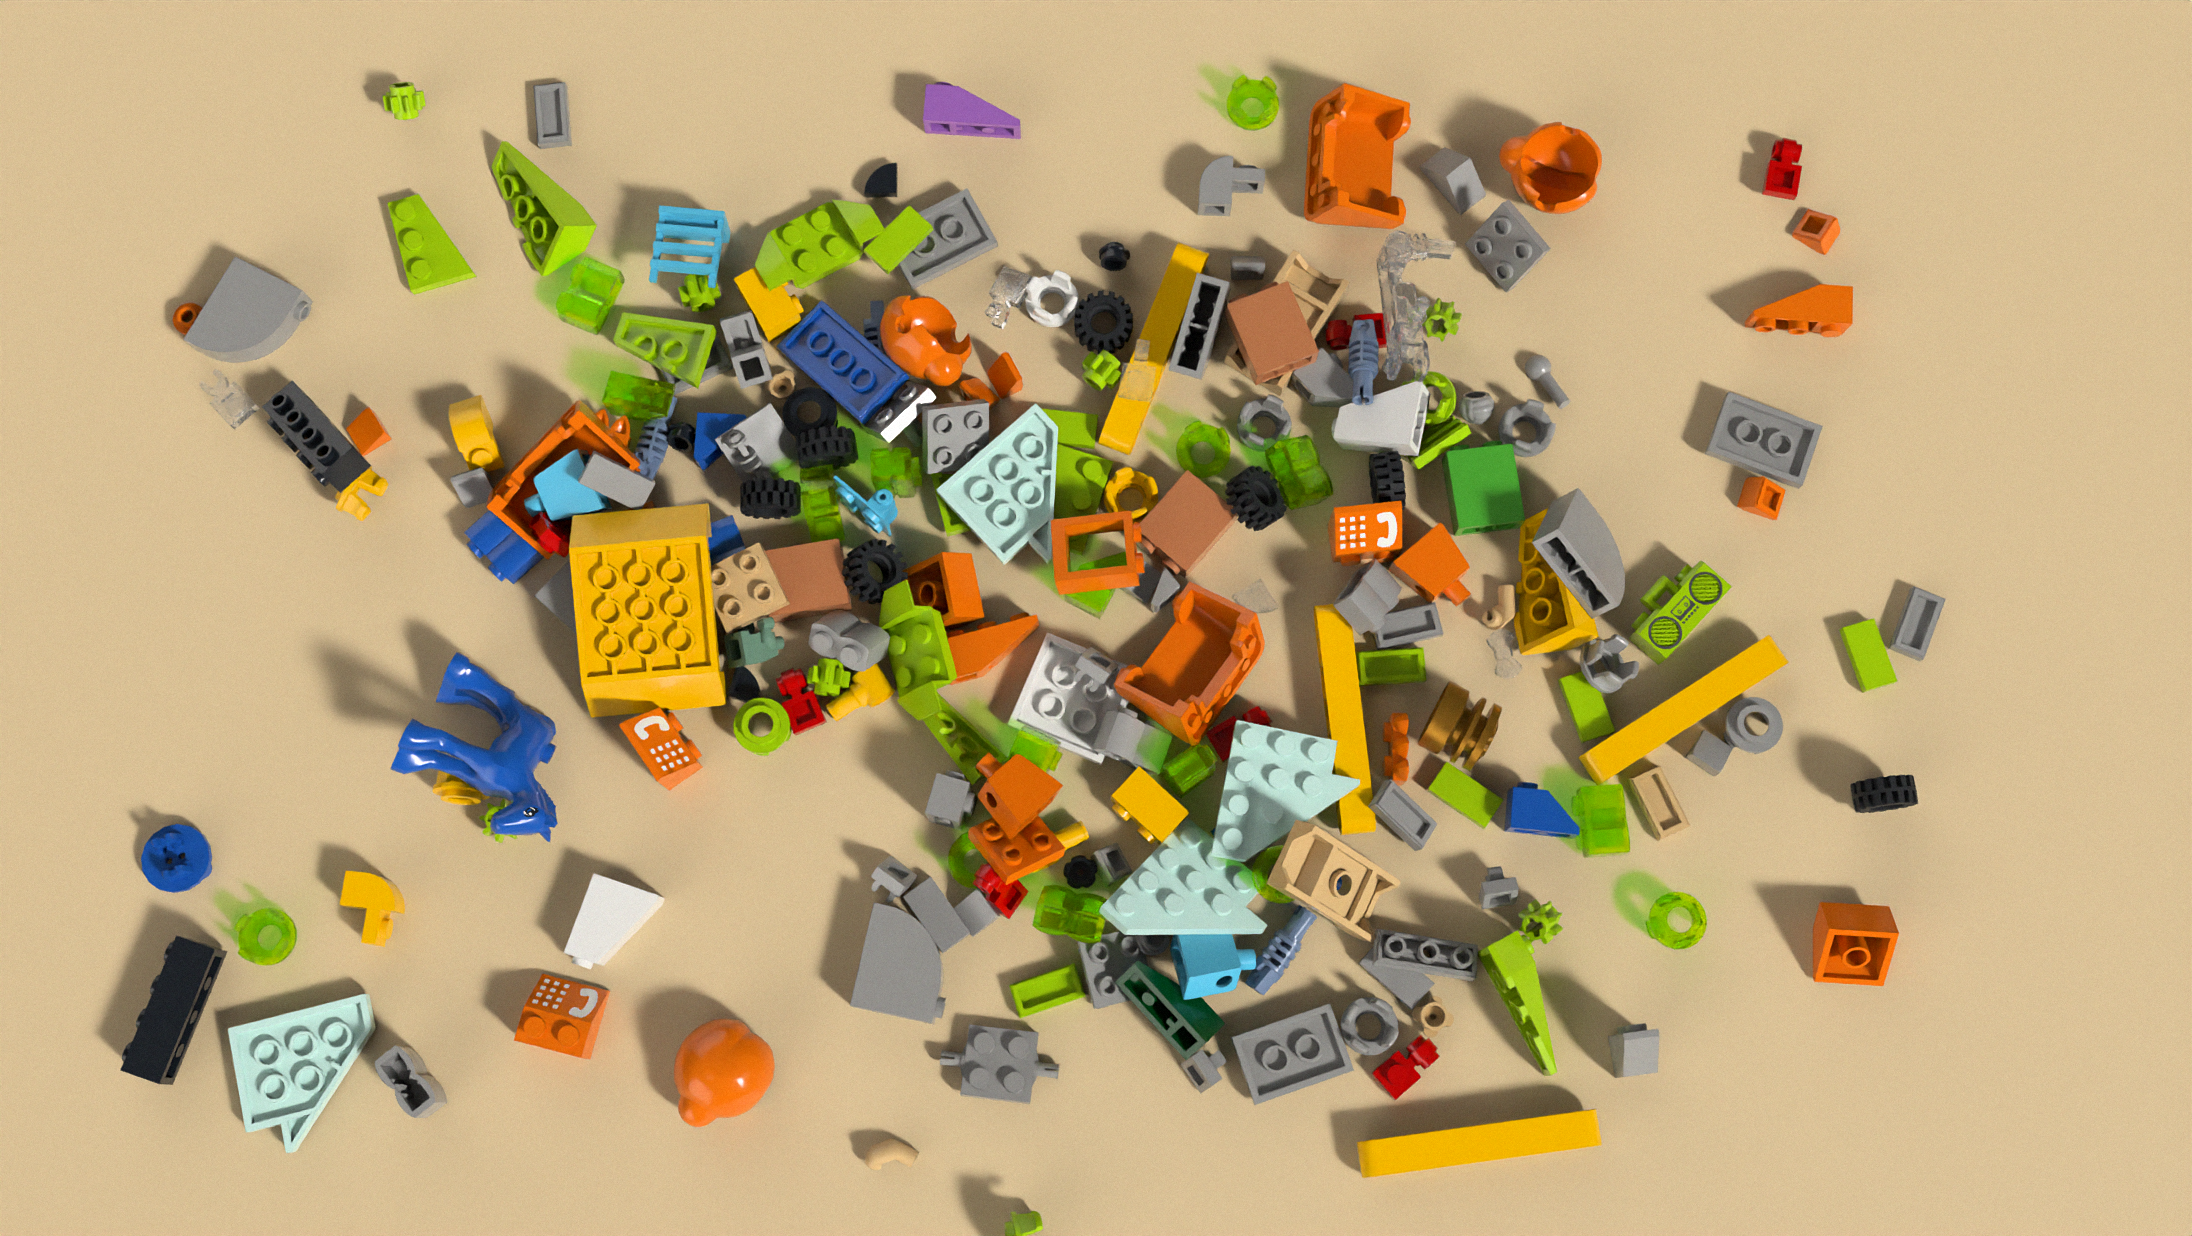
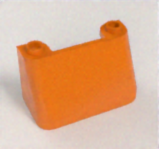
M1344 83L1315 103L1310 114L1304 199V217L1307 221L1326 225L1394 229L1404 224L1406 207L1404 206L1403 199L1391 196L1394 141L1409 130L1411 124L1409 102Z
M580 399L556 421L495 485L488 496L486 507L547 560L555 553L558 556L560 554L556 551L550 554L536 541L538 538L532 534V529L529 528L533 517L529 515L524 505V499L538 493L533 481L536 475L576 449L587 450L590 456L593 451H596L639 473L641 471L638 468L640 460ZM572 519L560 522L563 533L568 537L571 535Z
M1189 581L1184 590L1178 592L1173 599L1172 608L1174 609L1175 623L1144 665L1140 668L1135 664H1131L1126 668H1122L1116 676L1114 686L1121 697L1180 740L1194 746L1203 739L1256 665L1264 650L1265 640L1257 613Z

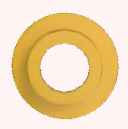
M370 466L341 493L337 492L335 499L338 500L336 509L340 512L345 510L357 517L356 519L363 521L371 513V509L357 494L362 488L377 496H383L389 485L387 480L373 472L372 466Z
M1131 467L1121 468L1115 472V476L1106 485L1104 491L1106 510L1108 513L1128 511L1121 507L1119 496L1125 489H1137L1143 496V503L1140 508L1131 512L1134 523L1141 522L1158 503L1156 482L1152 476L1148 477L1141 472L1133 471Z
M437 770V781L433 785L432 791L436 795L441 796V800L458 805L480 804L481 800L491 797L484 795L458 777Z

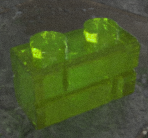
M908 447L892 448V451H889L888 448L872 449L870 452L871 480L875 491L887 489L892 493L893 498L896 495L899 498L915 497L917 494L916 487L922 486V469L919 464V457L913 458Z

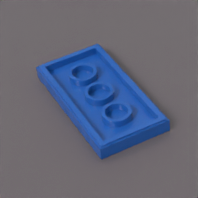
M822 300L776 346L788 359L863 425L909 379L906 372Z

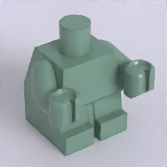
M773 617L758 620L759 632L753 633L755 626L754 623H751L739 629L736 633L723 635L729 669L762 663L779 655L778 650L784 648L785 642L782 636L775 637V632L771 631L775 626Z

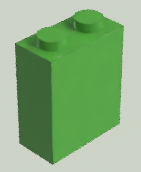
M1490 441L1478 448H1470L1469 445H1457L1451 447L1450 451H1446L1442 459V466L1454 536L1519 529L1525 521L1512 443L1502 445V441Z

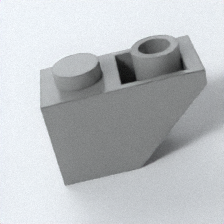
M1323 348L1319 350L1315 363L1299 368L1292 374L1290 383L1312 406L1340 408L1341 406L1353 403V379L1342 369L1343 364L1340 359L1333 353L1328 354Z
M1646 1023L1617 1027L1618 1034L1608 1036L1615 1078L1658 1073V1029L1647 1030Z

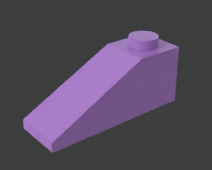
M947 82L926 84L923 114L925 133L1021 139V126L1018 118L959 86H953Z

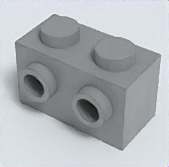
M946 770L945 775L936 773L925 810L929 822L962 831L966 816L972 818L977 798L975 797L976 793H973L971 783L965 780V775Z

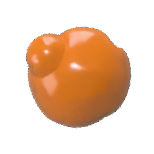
M1562 122L1547 123L1537 127L1527 136H1514L1504 142L1500 149V163L1511 174V180L1516 192L1527 205L1540 212L1565 214L1576 211L1587 204L1597 192L1596 178L1602 166L1601 150L1588 133L1580 129L1562 125Z
M904 295L894 298L887 305L880 323V337L886 355L909 375L929 380L938 386L953 384L960 377L963 364L967 361L972 351L969 333L963 341L958 342L955 336L957 327L955 319L951 312L933 297L919 296L910 300L911 296Z
M736 1019L711 1020L695 1028L682 1042L674 1064V1082L680 1094L678 1112L682 1120L690 1126L702 1127L710 1124L717 1118L736 1117L752 1109L763 1097L774 1077V1055L768 1043L758 1035L751 1033L745 1023Z

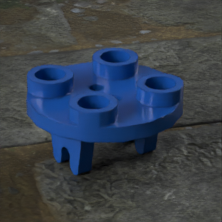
M181 824L165 826L155 832L144 846L141 857L142 871L148 882L159 890L172 893L189 891L200 884L203 879L207 878L212 871L211 846L205 835L197 828ZM185 853V857L182 859L181 855ZM170 858H172L171 864L168 863V860Z

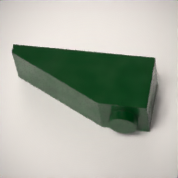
M1136 961L1115 982L1186 1061L1225 1024L1202 997L1183 1000L1179 984L1139 961Z

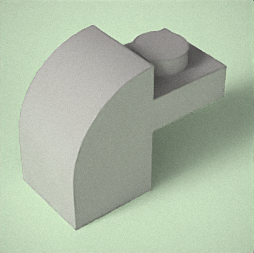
M1233 156L1220 157L1211 162L1204 170L1200 180L1198 215L1230 217L1232 193L1263 194L1265 169H1258L1253 165H1242L1239 168H1233Z
M752 310L720 319L741 389L772 380V372Z

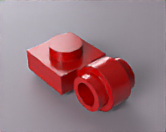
M1788 138L1775 140L1771 159L1776 161L1770 160L1767 164L1762 191L1763 195L1788 200H1795L1797 197L1802 166L1792 164L1799 162L1802 152V144H1797V140Z
M1387 312L1354 315L1353 322L1356 320L1373 319L1379 348H1388L1390 346ZM1342 319L1328 322L1325 335L1326 343L1330 345V349L1338 351L1349 348L1353 326L1347 325V321Z
M543 512L535 515L529 524V528L532 529V534L538 538L536 540L538 544L548 553L552 554L556 551L565 558L569 554L570 539L563 533L560 521L552 522L548 514Z
M791 668L781 672V676L776 678V682L783 697L787 695L792 697V699L783 702L782 706L789 716L790 726L794 735L827 723L814 691L811 690L802 694L804 692L803 689L809 687L802 669L795 670Z
M1259 706L1252 708L1242 715L1245 722L1272 727L1270 724L1273 721L1266 710H1261ZM1235 715L1208 730L1205 734L1222 763L1229 758L1234 726L1237 720Z
M988 862L986 864L982 863L974 874L976 879L973 884L987 894L985 899L1000 915L1007 919H1010L1029 892L1018 879L1006 885Z
M1419 1035L1406 1047L1409 1052L1407 1058L1397 1050L1371 1073L1394 1100L1398 1099L1421 1078L1420 1074L1414 1069L1415 1066L1420 1065L1425 1070L1440 1057L1436 1052L1438 1048L1429 1038L1425 1039L1422 1035Z

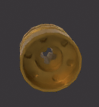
M1449 681L1439 697L1417 745L1435 754H1439L1445 745L1449 743L1453 745L1450 762L1455 763L1462 751H1465L1467 754L1462 768L1470 771L1475 763L1487 752L1497 732L1502 707L1494 703L1487 715L1484 716L1482 712L1487 699L1482 697L1471 709L1466 706L1470 691Z

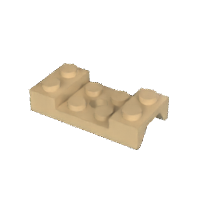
M1293 249L1273 282H1278V284L1286 281L1289 282L1312 337L1315 340L1327 319L1331 317L1344 297L1350 282L1346 279L1329 278L1309 266L1301 254ZM1234 341L1225 356L1224 363L1252 379L1238 345ZM1294 371L1263 382L1260 385L1281 396L1290 382Z
M1295 820L1267 884L1333 921V925L1351 936L1373 943L1376 937L1368 920L1380 895L1397 888L1401 881L1316 825ZM1341 877V879L1343 880L1342 886L1337 891V881Z

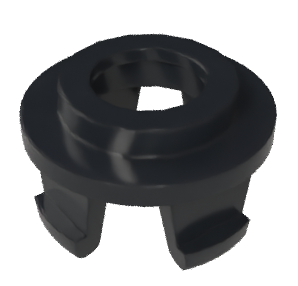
M807 387L799 389L791 394L784 404L782 412L783 421L788 431L795 436V439L803 432L808 433V430L811 429L817 430L819 427L824 426L825 428L830 426H836L837 428L838 426L836 404L827 392L819 388ZM814 401L819 404L821 415L818 420L812 423H804L798 418L797 410L803 402Z

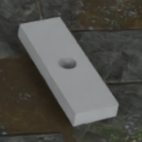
M1377 929L1375 931L1376 938L1374 940L1372 965L1467 981H1474L1476 979L1478 945L1384 929ZM1423 950L1429 952L1430 958L1424 955Z

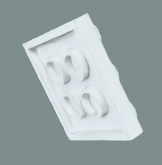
M1047 632L1010 717L1008 727L1102 765L1105 755L1095 751L1093 746L1106 711H1118L1119 707L1126 708L1128 701L1117 693L1114 686L1117 674L1128 665L1109 658L1119 665L1106 683L1101 685L1096 691L1091 692L1090 687L1093 685L1092 677L1085 674L1082 680L1079 682L1075 681V675L1080 670L1075 665L1080 656L1088 649Z

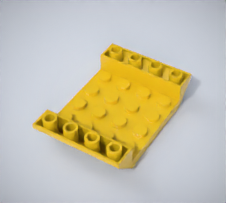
M708 503L573 516L569 543L581 685L591 718L646 713L659 707L663 711L727 705L724 671L720 672L708 541V538L712 537Z

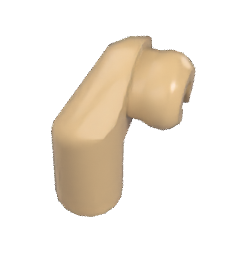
M1498 586V604L1491 610L1485 611L1482 617L1483 623L1488 629H1501L1514 618L1516 614L1515 586Z
M887 1139L868 1148L865 1164L871 1170H879L884 1163L895 1159L912 1168L919 1151L895 1139Z

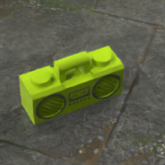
M1701 560L1694 567L1687 564L1676 575L1674 579L1679 582L1677 585L1662 575L1640 599V602L1652 613L1648 615L1644 611L1632 623L1631 627L1635 631L1628 639L1658 665L1668 658L1732 587ZM1667 591L1672 597L1661 607L1656 601Z

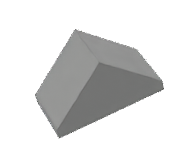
M1444 147L1420 165L1421 171L1460 215L1486 196L1470 157Z

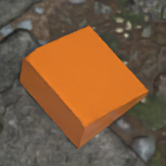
M1808 209L1793 231L1792 237L1816 252L1826 255L1840 234L1837 217Z
M1002 353L987 373L999 397L1005 399L1021 391L1023 381L1009 353Z
M978 378L964 380L960 383L961 396L966 401L985 399L989 402V411L1000 401L999 397Z
M370 407L363 410L346 428L363 456L392 439L377 414Z
M1764 476L1746 478L1737 507L1771 520H1777L1786 490Z

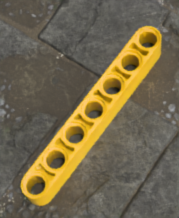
M1180 242L1176 245L1103 426L1098 444L1126 455L1131 454L1179 335L1196 274H1203L1209 253Z
M1333 604L1314 606V625L1328 739L1338 741L1332 774L1360 780V785L1335 802L1340 835L1375 832V813L1368 807L1373 799L1353 629Z
M1768 635L1578 757V759L1595 784L1599 786L1789 662L1772 637Z
M1596 1109L1357 1142L1362 1178L1602 1145Z

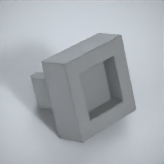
M1090 647L1080 656L1075 667L1080 669L1075 675V681L1079 682L1085 674L1093 678V685L1090 687V691L1094 692L1113 676L1119 665Z
M889 856L877 866L871 875L876 880L872 884V890L875 892L883 885L890 891L889 896L886 898V901L889 903L911 887L917 875L894 857Z
M1501 866L1487 868L1488 876L1485 877L1486 882L1481 883L1479 893L1481 908L1489 909L1516 904L1519 892L1516 877L1504 879Z
M1201 1049L1180 1065L1198 1091L1202 1093L1222 1079L1216 1069L1227 1061L1219 1050L1210 1057H1207Z

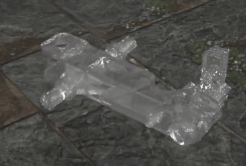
M1396 230L1388 234L1380 249L1376 263L1387 345L1386 360L1382 365V370L1387 373L1388 380L1394 381L1401 370L1402 363L1413 366L1414 380L1423 382L1430 366L1428 344L1423 338L1422 324L1427 318L1426 311L1430 306V300L1424 296L1417 298L1415 284L1403 282L1401 275L1407 263L1411 260L1418 261V259H1422L1424 261L1426 257L1431 259H1450L1454 253L1456 241L1437 238L1429 239L1425 233H1422L1420 238L1418 234H1414L1412 238L1410 234Z

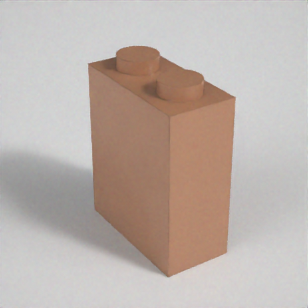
M1288 281L1281 284L1271 282L1263 286L1260 292L1249 296L1246 293L1237 295L1229 301V304H1226L1225 318L1255 385L1316 362L1319 350Z
M1187 470L1140 522L1142 542L1137 543V545L1147 554L1151 555L1154 552L1163 560L1161 562L1162 566L1172 575L1177 576L1179 573L1182 577L1186 578L1235 523L1238 514L1233 515L1230 511L1233 509L1231 505H1227L1224 499Z
M839 538L765 550L790 602L789 605L769 614V617H773L775 623L826 615L833 610H852L849 586L846 587L844 583L848 578L847 576H842V570L846 566L843 565L844 552Z

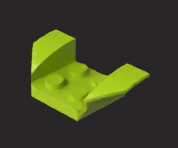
M832 199V203L826 202L772 230L770 233L768 232L758 254L755 267L769 291L790 280L796 288L804 289L860 260L864 253L863 243L885 232V229L870 205Z
M904 580L884 591L879 627L890 636L887 652L899 694L897 702L919 721L942 710L937 689L951 684L958 676L941 613L931 606H915L909 582Z

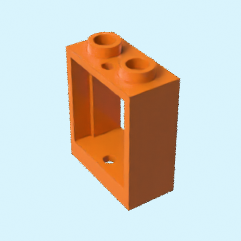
M1131 510L1051 520L1054 580L1059 595L1140 586L1139 573H1145L1143 553H1137L1136 543L1142 542L1140 522L1134 523ZM1124 531L1127 565L1071 572L1069 537Z

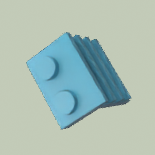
M659 205V221L656 223L657 233L656 239L653 241L654 251L653 257L650 260L649 281L657 283L658 271L709 275L708 287L715 288L722 243H729L731 234L725 211ZM665 236V238L714 242V246L663 242ZM661 253L710 257L712 261L711 264L660 259Z

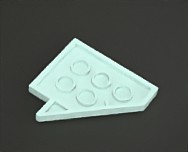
M1036 403L936 489L937 494L1003 565L1028 544L1047 564L1052 560L1051 520L1054 519L1058 426Z
M1236 720L1210 856L1246 862L1290 833L1295 820L1308 821L1360 785L1359 779L1332 774L1338 741Z
M1187 817L1101 906L1099 913L1124 935L1262 934L1268 925L1246 906L1263 889L1266 883L1239 861L1210 856L1213 838Z
M361 994L228 1028L246 1132H254L281 1125L286 1153L297 1151L376 1029L370 994Z

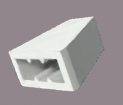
M1415 381L1374 395L1373 403L1370 405H1365V399H1362V405L1350 403L1341 406L1338 418H1335L1332 423V436L1343 450L1377 453L1398 451L1400 455L1418 456L1431 394L1423 382Z
M593 874L564 953L573 956L571 963L588 969L592 968L593 963L604 966L663 905L665 898Z

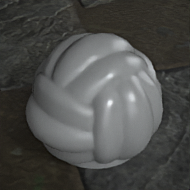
M1484 391L1465 393L1459 402V412L1468 423L1482 424L1493 413L1494 400L1488 392Z

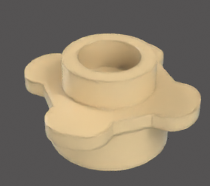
M790 370L778 373L773 376L772 380L764 383L765 390L769 391L773 397L772 403L775 407H784L788 397L801 389V387L796 385L794 381L795 375ZM785 386L786 391H781L780 388Z
M1438 996L1430 997L1427 1004L1422 1007H1415L1412 1012L1413 1019L1420 1022L1424 1028V1035L1429 1038L1436 1037L1440 1029L1450 1027L1454 1022L1453 1015L1448 1013L1447 1009L1442 1005V999ZM1434 1013L1436 1015V1019L1431 1020L1430 1014Z

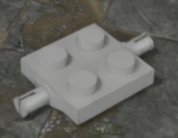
M970 1024L967 1044L963 1052L942 1050L941 1057L944 1058H940V1065L960 1067L962 1073L961 1096L1030 1104L1032 1086L1037 1076L1058 1079V1072L1056 1071H1059V1064L1039 1062L1037 1055L1038 1032Z

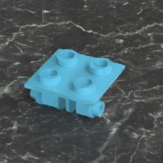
M835 475L833 478L838 488L836 492L841 497L839 499L840 502L853 513L859 510L866 518L864 522L876 533L879 534L883 531L890 537L892 533L889 525L898 514L892 493L887 489H880L866 501Z

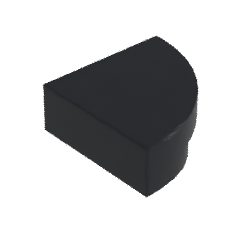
M897 163L883 165L871 174L865 185V198L898 197Z
M736 667L726 696L747 703L752 699L761 698L760 686L754 675L746 667Z

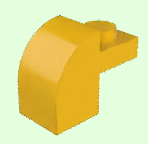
M482 395L450 404L449 421L459 452L463 453L469 470L481 467L486 472L503 468L505 462L493 435V422Z
M345 871L340 905L366 910L361 943L385 947L386 939L391 937L393 931V920L390 918L391 913H405L404 899L400 890L394 883L383 877L365 872Z

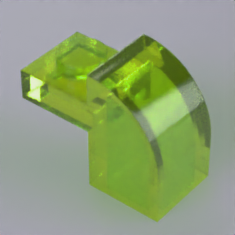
M833 464L800 469L801 495L812 543L837 538L840 541L845 540L839 507V495L836 492L838 488L833 478L835 476Z

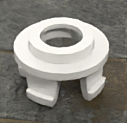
M1055 270L1053 275H1046L1040 278L1034 276L1027 286L1025 298L1027 312L1035 322L1042 326L1059 327L1068 323L1075 316L1076 308L1079 307L1077 289L1070 282L1071 277L1065 272ZM1048 293L1059 294L1064 300L1063 309L1056 314L1043 310L1040 302L1044 295Z

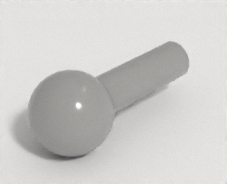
M1543 355L1530 357L1525 364L1527 376L1532 380L1540 381L1559 409L1566 407L1570 400L1550 374V361Z

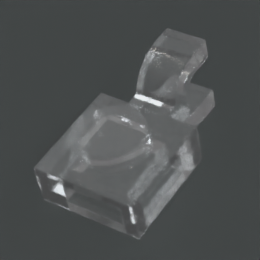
M1004 266L989 291L993 302L985 310L986 316L993 318L991 321L993 326L1004 329L1009 320L1010 307L1013 306L1018 309L1021 307L1028 295L1026 289L1032 279L1031 275Z
M1137 339L1133 364L1123 362L1118 398L1151 402L1156 367L1147 366L1150 341Z

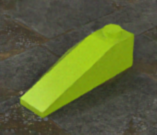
M502 141L491 168L504 200L510 201L515 212L512 220L515 228L522 229L526 242L523 244L526 255L541 276H548L586 250L597 225L576 199L509 142Z
M1517 930L1479 950L1478 957L1543 1075L1551 1076L1557 1073L1536 964L1532 957L1535 951L1527 936H1521Z

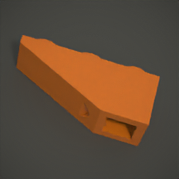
M1816 285L1755 309L1745 320V327L1755 328L1756 331L1763 333L1775 330H1788V333L1792 335L1814 332L1821 333L1823 337H1838L1853 324V286Z
M1027 612L1016 614L1009 618L1010 622L997 625L996 621L986 622L978 625V630L964 633V630L947 633L948 643L958 676L952 681L951 685L985 676L1039 628L1037 614L1029 616Z

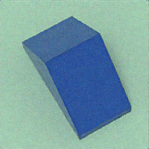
M697 412L694 459L703 471L724 454L715 439L746 419L747 417L744 414Z

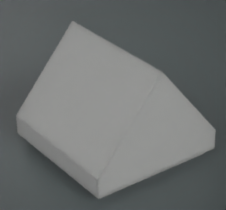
M1117 843L1095 851L1090 857L1096 864L1097 872L1105 887L1133 873Z

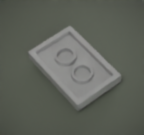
M967 188L919 212L933 226V231L898 266L913 290L998 247L996 238Z
M1728 392L1724 397L1705 454L1799 489L1803 486L1823 426Z
M1330 1003L1231 1037L1254 1105L1354 1071Z

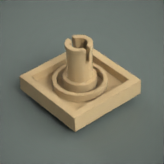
M759 542L711 566L714 607L726 632L729 634L790 604L767 554Z

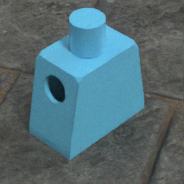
M573 450L533 478L538 493L524 499L525 508L531 517H534L539 512L544 513L547 511L552 522H562L572 519L574 515L594 514L612 509L607 496L578 483V478L590 458L587 450Z
M1232 934L1173 935L1170 952L1183 1000L1233 991L1237 986L1241 970H1254L1256 967L1254 949H1236Z

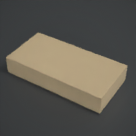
M1656 765L1627 779L1657 841L1691 826L1660 765Z

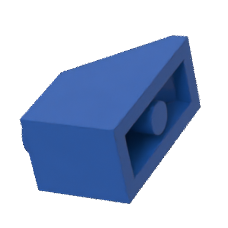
M1519 782L1517 787H1512L1507 791L1504 832L1569 839L1579 835V826L1548 790L1538 789V784Z

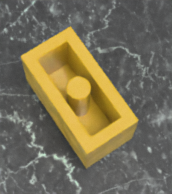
M756 267L734 278L740 294L748 308L752 310L755 320L769 343L791 332L801 321L800 313L804 312V309L795 294L789 297L784 288L789 285L788 282L769 291Z
M1140 766L1111 795V801L1114 803L1111 807L1112 810L1125 822L1129 818L1140 827L1137 833L1150 845L1154 842L1161 845L1190 813Z

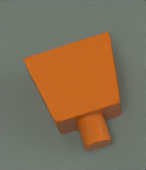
M1441 522L1393 561L1389 569L1392 574L1429 603H1432L1444 593L1458 607L1471 595L1468 589L1459 581L1469 570V564Z
M989 752L975 766L987 778V781L978 793L979 800L1010 839L1050 805L1063 787L1060 782L1020 754L1014 755L1008 762L1002 765Z

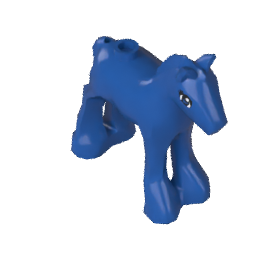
M456 652L444 674L436 703L471 705L485 710L496 719L502 734L494 739L488 750L469 744L443 730L425 726L412 718L399 741V750L392 763L391 770L402 774L427 769L439 770L458 777L486 796L506 798L512 804L494 813L490 823L491 831L495 834L534 835L540 833L547 842H550L551 830L549 827L555 828L558 824L556 806L546 793V790L535 779L533 772L540 761L548 764L557 746L551 743L553 736L556 734L555 723L549 717L537 713L529 706H523L516 699L513 690L497 682L483 668L470 663L467 656ZM438 751L446 752V753H448V754H450V755H452V756L446 755V754L441 753V752H438Z

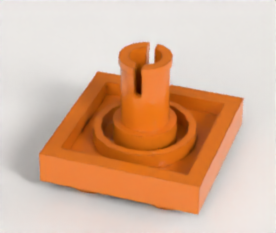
M1038 815L1012 839L1005 834L993 817L969 828L968 831L970 841L1006 885L1063 857L1065 847Z

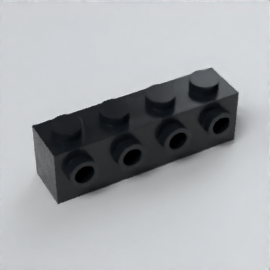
M293 380L262 406L271 417L266 422L280 436L285 433L281 439L295 453L300 450L296 456L308 469L311 470L315 467L311 473L324 487L331 483L341 493L371 466Z
M175 937V940L168 945L165 951V964L160 975H157L151 984V997L148 1005L140 1012L137 1018L136 1027L138 1029L133 1041L123 1051V1065L120 1071L157 1084L173 1085L228 951L190 938Z

